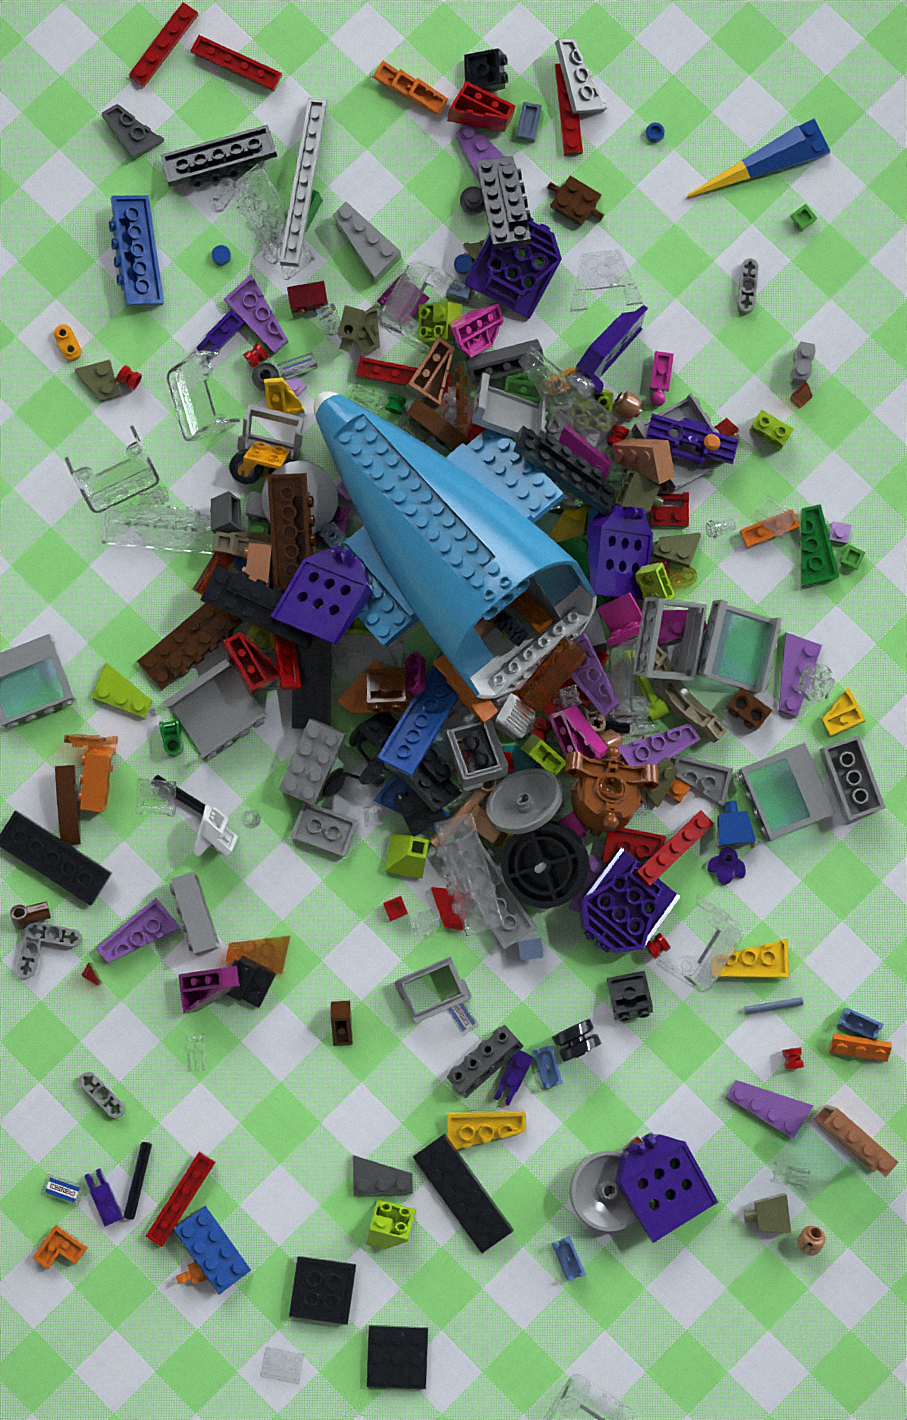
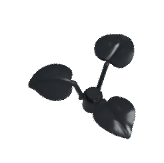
M360 725L351 733L349 745L351 747L357 746V749L368 762V765L360 776L344 772L343 768H337L331 772L323 788L324 799L340 791L347 776L359 779V782L363 785L372 784L375 787L381 786L385 781L384 763L377 761V757L370 760L361 748V744L365 743L368 739L359 731L358 727Z

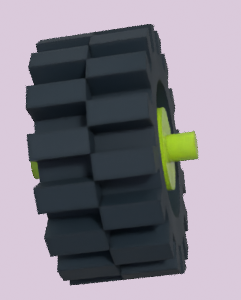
M503 612L494 622L495 626L502 632V637L504 639L507 637L518 647L529 636L527 631L519 625L520 621H515L506 612Z

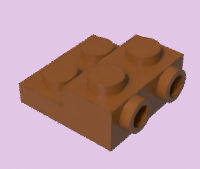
M405 667L366 669L368 710H372L373 713H381L387 709H391L392 712H401L407 708Z

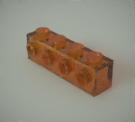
M564 635L517 692L521 703L538 713L545 708L553 695L559 692L563 683L572 676L573 671L585 660L587 655L583 647Z

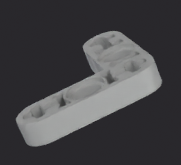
M39 922L28 924L17 968L19 975L24 978H30L36 973L43 941L76 947L82 942L81 933L75 929ZM37 925V929L44 930L46 926L45 939L42 938L44 934L36 933L33 936V932H30V929ZM52 929L59 931V937L56 940H52L49 937V932ZM63 930H66L64 935L71 936L74 932L78 940L71 944L70 939L64 938V942H61ZM30 944L36 947V952L32 956L26 953V947ZM24 957L34 958V962H29V967L32 968V971L27 972L26 975L22 967L27 965L28 960H24Z

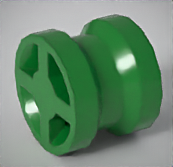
M390 393L388 396L389 402L385 405V410L401 415L403 413L402 407L406 404L407 399Z

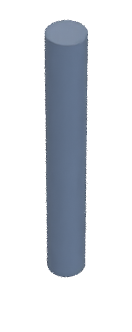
M799 997L745 1006L744 1010L745 1014L799 1006L803 1005V999Z

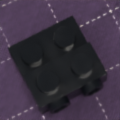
M499 48L465 54V81L487 92L505 89V83H508V74L504 69V66L508 64L506 54Z
M405 792L397 797L396 805L413 837L448 820L443 809L434 813L416 792L410 795L408 792Z
M242 955L239 960L235 959L232 966H237L239 986L226 993V995L238 1001L243 999L260 1008L277 973Z
M645 971L607 978L614 1019L624 1022L630 1020L631 1016L638 1015L639 1018H645L653 1012Z

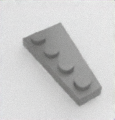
M558 39L555 45L573 114L605 111L607 106L605 102L602 103L599 97V89L594 86L591 80L592 75L585 68L584 58L575 39Z

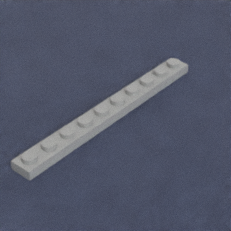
M308 98L280 256L281 266H300L328 104L327 99Z

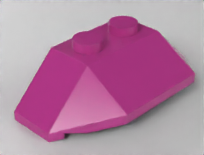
M494 303L464 314L450 322L449 326L454 342L467 358H472L493 345L499 327L504 320L499 303Z

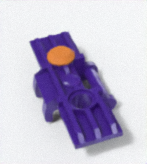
M653 413L646 439L668 440L669 446H671L672 458L678 457L695 462L701 467L705 457L733 465L739 439L713 432L712 429H709L710 425L685 417L680 421H676ZM671 429L678 431L677 438L670 435ZM683 443L696 446L695 451L699 452L700 455L691 454L676 448Z

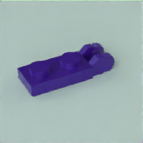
M231 309L205 335L206 337L197 346V350L199 352L203 351L211 342L214 346L205 355L209 360L217 353L218 349L220 350L246 324L245 321Z
M519 1050L511 1058L499 1083L500 1086L494 1099L498 1100L502 1095L504 1087L511 1089V1092L507 1096L505 1104L510 1105L515 1092L518 1091L531 1065L533 1056Z
M99 1168L96 1170V1175L102 1185L95 1187L93 1178L89 1173L85 1175V1179L102 1222L106 1227L124 1217L109 1182L106 1181L102 1170Z

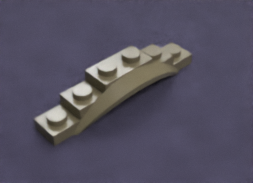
M216 531L213 551L244 558L245 548H248L249 543L272 545L271 534L261 532L223 533ZM313 546V554L324 551Z
M657 644L653 670L674 671L668 655ZM653 678L659 684L656 691L679 720L685 717L696 731L702 728L713 743L718 741L727 732L720 723L719 718L705 708L688 691L681 680Z

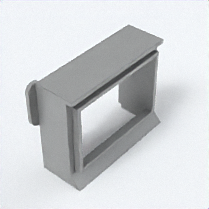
M249 404L243 418L242 436L238 437L237 449L239 451L249 450L254 442H264L269 446H280L290 450L288 458L297 461L302 446L304 417ZM252 416L297 426L294 444L251 434Z
M491 719L485 724L480 721L450 730L446 729L445 739L464 791L481 788L483 782L507 776L508 764ZM484 728L497 766L468 773L457 739L468 736L476 729Z
M451 957L395 981L400 998L406 1000L415 1023L471 998L469 988L465 980H460ZM449 965L461 994L416 1013L404 984Z

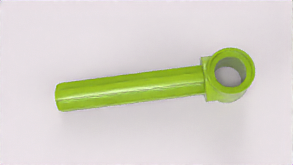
M629 650L624 653V657L633 673L636 653L634 650ZM634 675L647 702L644 709L651 722L669 714L664 700L660 697L657 698L648 678Z

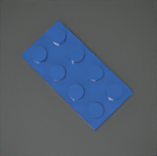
M206 1206L173 1229L218 1295L251 1271Z

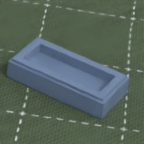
M523 102L516 139L535 142L542 105Z

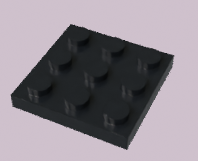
M298 1256L289 1316L348 1325L356 1264Z
M369 1325L367 1387L426 1389L428 1327Z

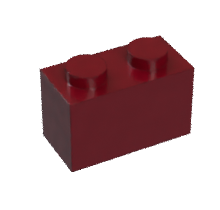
M324 281L287 287L292 314L303 315L307 311L321 312L325 308H329Z

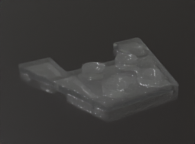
M619 249L582 253L570 312L587 310L586 291L624 287L626 306L643 304V297L640 295Z

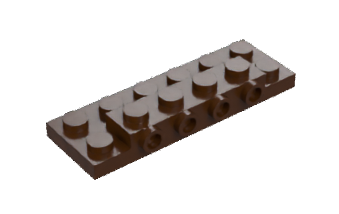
M307 473L267 475L274 587L282 590L287 589L303 559L314 555L313 546H316V535L312 534V527L315 526V516L311 515V507H314V498L308 492Z
M205 603L137 662L163 691L179 676L181 678L190 671L189 668L193 664L198 665L202 662L206 653L215 651L219 647L218 643L220 641L230 638L234 634L233 630L241 625L244 620Z

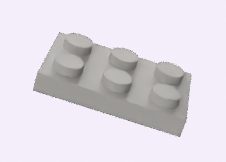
M303 802L291 838L345 857L358 820L317 805L313 806Z

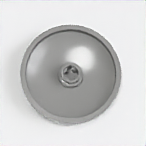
M293 461L283 464L280 469L274 470L271 474L307 473L308 492L314 498V507H311V515L315 516V526L312 527V534L321 532L331 523L338 508V492L332 477L322 467L311 462ZM266 480L262 491V507L265 516L270 522L268 480Z
M529 768L514 772L501 780L490 793L486 808L488 817L498 830L508 834H522L533 831L543 826L555 815L561 805L562 789L556 777L544 769Z
M601 1151L588 1156L577 1166L571 1178L570 1200L573 1209L586 1225L596 1230L607 1232L619 1231L637 1220V1217L615 1183L622 1154L619 1152ZM641 1178L637 1182L639 1189L643 1187L644 1183Z

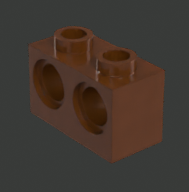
M743 687L739 689L726 706L729 709L728 713L736 719L738 717L744 721L743 724L750 730H753V728L755 730L759 729L772 712V709ZM736 700H742L745 703V708L738 709L735 705ZM751 712H758L760 720L754 721L751 718Z

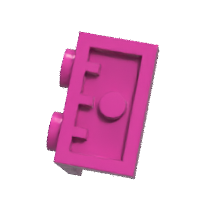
M630 592L598 607V611L610 631V637L606 640L609 647L639 634L642 613Z

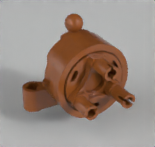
M615 746L608 747L605 751L607 759H600V761L589 759L580 752L573 751L566 754L565 774L570 777L579 778L576 785L571 788L572 807L579 820L590 828L589 831L592 836L596 834V837H599L602 832L618 831L630 822L640 803L644 802V799L641 797L640 788L651 790L656 789L659 785V767L657 765H625L622 761H618L620 750Z

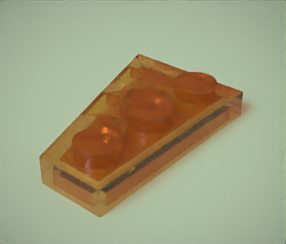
M456 365V428L458 430H464V424H467V412H464V405H467V394H464V387H467V376H464V365Z
M291 936L229 943L225 962L233 963L235 959L239 960L243 955L273 972L283 974Z

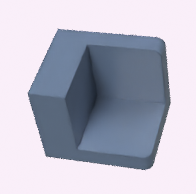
M451 280L446 291V298L468 304L472 288L464 285L463 282Z
M541 938L517 941L520 961L543 957Z

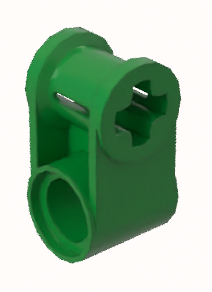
M179 718L170 722L160 721L159 727L165 751L173 757L179 756L183 752ZM171 743H178L177 750H169Z

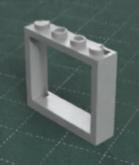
M645 597L633 674L648 678L695 681L707 605L690 601ZM664 605L688 608L678 672L653 670Z

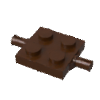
M571 175L561 187L552 182L548 184L547 189L556 193V197L550 205V208L581 227L591 215L600 221L603 219L605 214L596 209V204L602 196L599 192Z

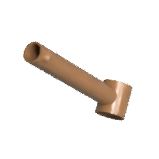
M495 779L489 781L493 784L491 788L485 789L483 786L477 788L434 837L431 836L429 843L438 850L443 847L442 844L471 813L476 804L478 805L485 796L490 795L496 787Z

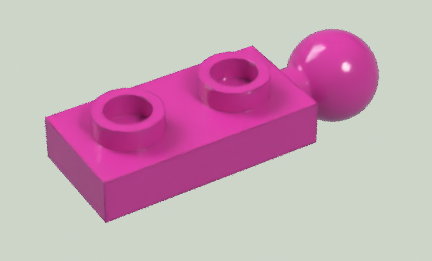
M659 351L654 353L650 389L655 390L650 398L654 406H661L665 403L666 397L663 391H669L674 353Z

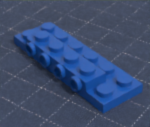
M149 195L112 196L110 199L113 217L109 221V231L113 232L114 238L111 240V246L113 250H116L114 266L119 270L116 281L117 285L121 286V291H124L126 306L163 305L164 298Z

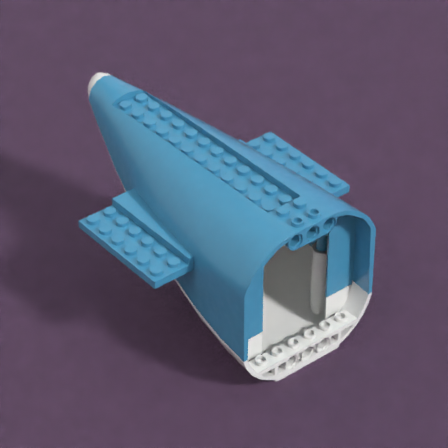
M326 391L317 395L314 402L316 421L339 475L364 524L360 530L345 541L347 546L344 548L352 551V557L356 556L363 561L374 592L357 617L384 648L420 620L452 667L478 698L492 699L506 695L516 689L520 690L581 635L589 623L596 606L597 596L578 562L534 524L565 498L564 493L543 471L514 452L515 442L507 435L486 429L467 446L462 443L445 458L401 428L338 393ZM524 591L554 620L542 634L511 604ZM504 609L515 621H520L519 625L527 631L529 636L518 647L507 637L504 639L502 632L497 627L481 639L474 626L482 617L485 620H489Z

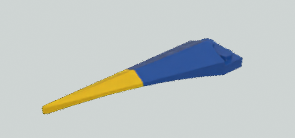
M814 118L799 126L797 125L689 193L687 198L757 176L815 161L829 154L830 149Z

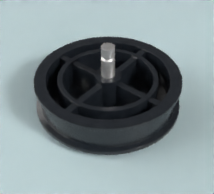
M549 820L543 826L533 831L512 835L503 850L501 870L508 889L520 901L536 908H553L568 902L581 890L589 872V857L582 839L575 831L562 823Z

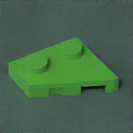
M547 366L507 375L504 392L540 403Z

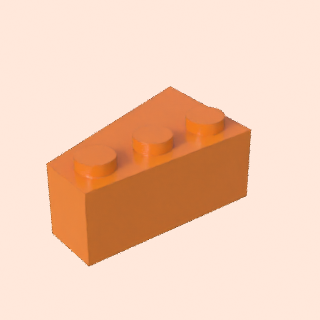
M93 745L86 754H83L82 766H84V773H81L80 776L82 792L80 791L78 795V803H81L80 809L104 812L107 808L110 772L113 771L111 760L112 755L116 752V748Z

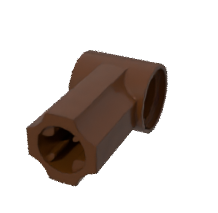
M47 901L26 907L18 904L10 910L13 925L17 929H25L30 923L51 918Z

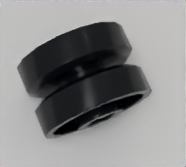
M590 1018L552 1036L556 1046L569 1044V1046L561 1049L559 1052L563 1062L578 1058L602 1044L597 1034L585 1037V1034L594 1029Z

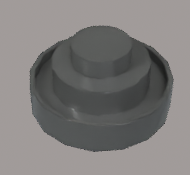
M471 186L462 192L460 205L466 213L477 215L485 210L481 188Z
M261 363L252 372L253 383L261 391H265L264 379L280 378L278 369L271 363Z

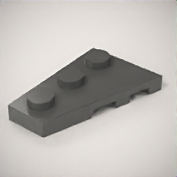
M118 104L102 112L103 119L133 160L164 142L163 137L156 135L151 131V128L135 119V116Z
M353 1155L354 1195L413 1194L412 1173Z

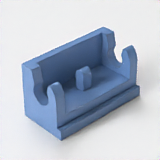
M844 1008L837 1026L856 1035L877 1040V1034L884 1025L849 1008Z
M550 1045L533 1050L543 1088L563 1084L553 1046Z
M570 1236L552 1243L567 1280L573 1281L576 1277L586 1275Z

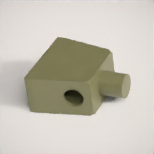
M345 305L338 330V337L342 339L339 349L350 352L353 342H359L367 316L364 310ZM353 328V332L347 334L348 329Z
M628 470L615 504L625 507L643 508L646 512H649L652 506L658 509L661 508L664 499L657 496L659 487L640 473Z
M785 1193L754 1201L755 1210L744 1211L745 1223L756 1222V1227L759 1231L791 1233L788 1200Z

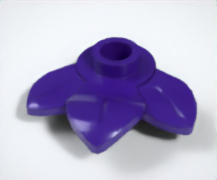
M730 847L723 848L718 856L709 860L707 865L708 872H717L718 881L723 886L730 883L734 876L738 878L745 877L746 869L744 862L738 859L737 852ZM729 854L732 858L727 861L725 856Z

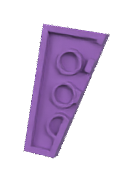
M251 274L224 298V301L245 321L246 325L275 355L288 343V339Z
M787 632L785 633L778 711L794 717L798 716L822 647L821 644Z
M582 633L556 659L601 714L607 717L620 705V702L586 633Z
M689 723L641 740L617 746V748L620 750V756L626 765H657L665 757L671 759L700 740V737Z
M155 898L97 946L96 949L106 962L110 963L181 927L158 899Z
M735 1080L726 1095L727 1098L794 1139L814 1106Z

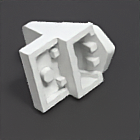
M512 693L491 699V702L498 710V714L491 720L494 728L499 733L516 740V738L524 737L533 728L535 719L534 707L525 700Z
M205 805L199 832L194 844V853L199 857L213 844L219 853L228 856L232 852L238 836L226 827L228 818L217 808H212L210 805Z

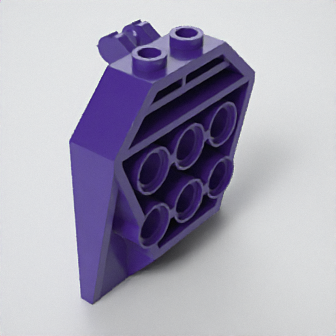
M532 217L531 222H528L531 244L508 247V249H493L489 231L463 283L527 319L531 318L562 260L554 233L550 231L548 226L533 222L534 219ZM518 249H522L525 252V258L522 259L517 255ZM535 258L541 260V267L534 265ZM492 260L498 262L499 267L497 270L491 267ZM508 269L515 272L514 279L508 277ZM525 278L530 279V288L524 285Z
M645 305L636 311L622 313L589 346L576 365L574 376H576L575 379L578 383L590 387L594 394L602 393L604 384L600 378L642 331L645 312L648 310Z
M612 505L611 512L607 516L599 512L587 528L590 585L597 595L620 597L630 592L634 599L643 600L640 585L636 582L635 574L642 566L650 565L653 533L645 519L647 514L643 508L629 506L624 507V510H622L623 506Z
M334 545L332 549H327L304 558L271 617L336 645L374 593L363 561L356 556L352 557V551L349 549L342 551V547L339 545Z
M622 847L619 848L578 900L581 928L585 930L586 939L589 941L596 939L595 946L607 953L609 951L616 953L642 950L680 898L677 893L659 878L647 887L635 874L643 865ZM617 878L622 882L620 889H617L614 885V881ZM631 891H634L637 895L635 901H631L629 898ZM603 896L606 897L608 901V904L605 907H602L600 905V899ZM646 903L651 905V912L649 914L644 911ZM617 909L622 911V918L619 920L615 917ZM632 921L637 924L635 932L630 930V923Z
M648 1133L642 1137L643 1141L638 1144L635 1142L625 1148L626 1151L621 1154L615 1183L652 1243H655L719 1202L685 1141L661 1134ZM672 1158L676 1162V1165L673 1169L670 1167V1161ZM656 1168L660 1172L657 1179L654 1177V1170ZM640 1178L644 1182L643 1187L641 1189H639L637 1185V1182ZM684 1179L687 1182V1187L685 1189H683L681 1186V1183ZM669 1189L671 1192V1196L667 1200L665 1197V1192ZM651 1199H653L655 1202V1206L652 1210L649 1208V1202Z

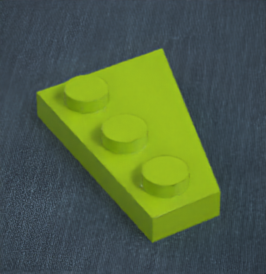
M105 662L92 698L146 719L153 701Z

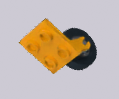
M254 442L249 450L239 451L232 457L229 464L230 473L236 481L242 484L255 483L262 476L264 466L280 469L290 455V450L280 446H269L264 442Z

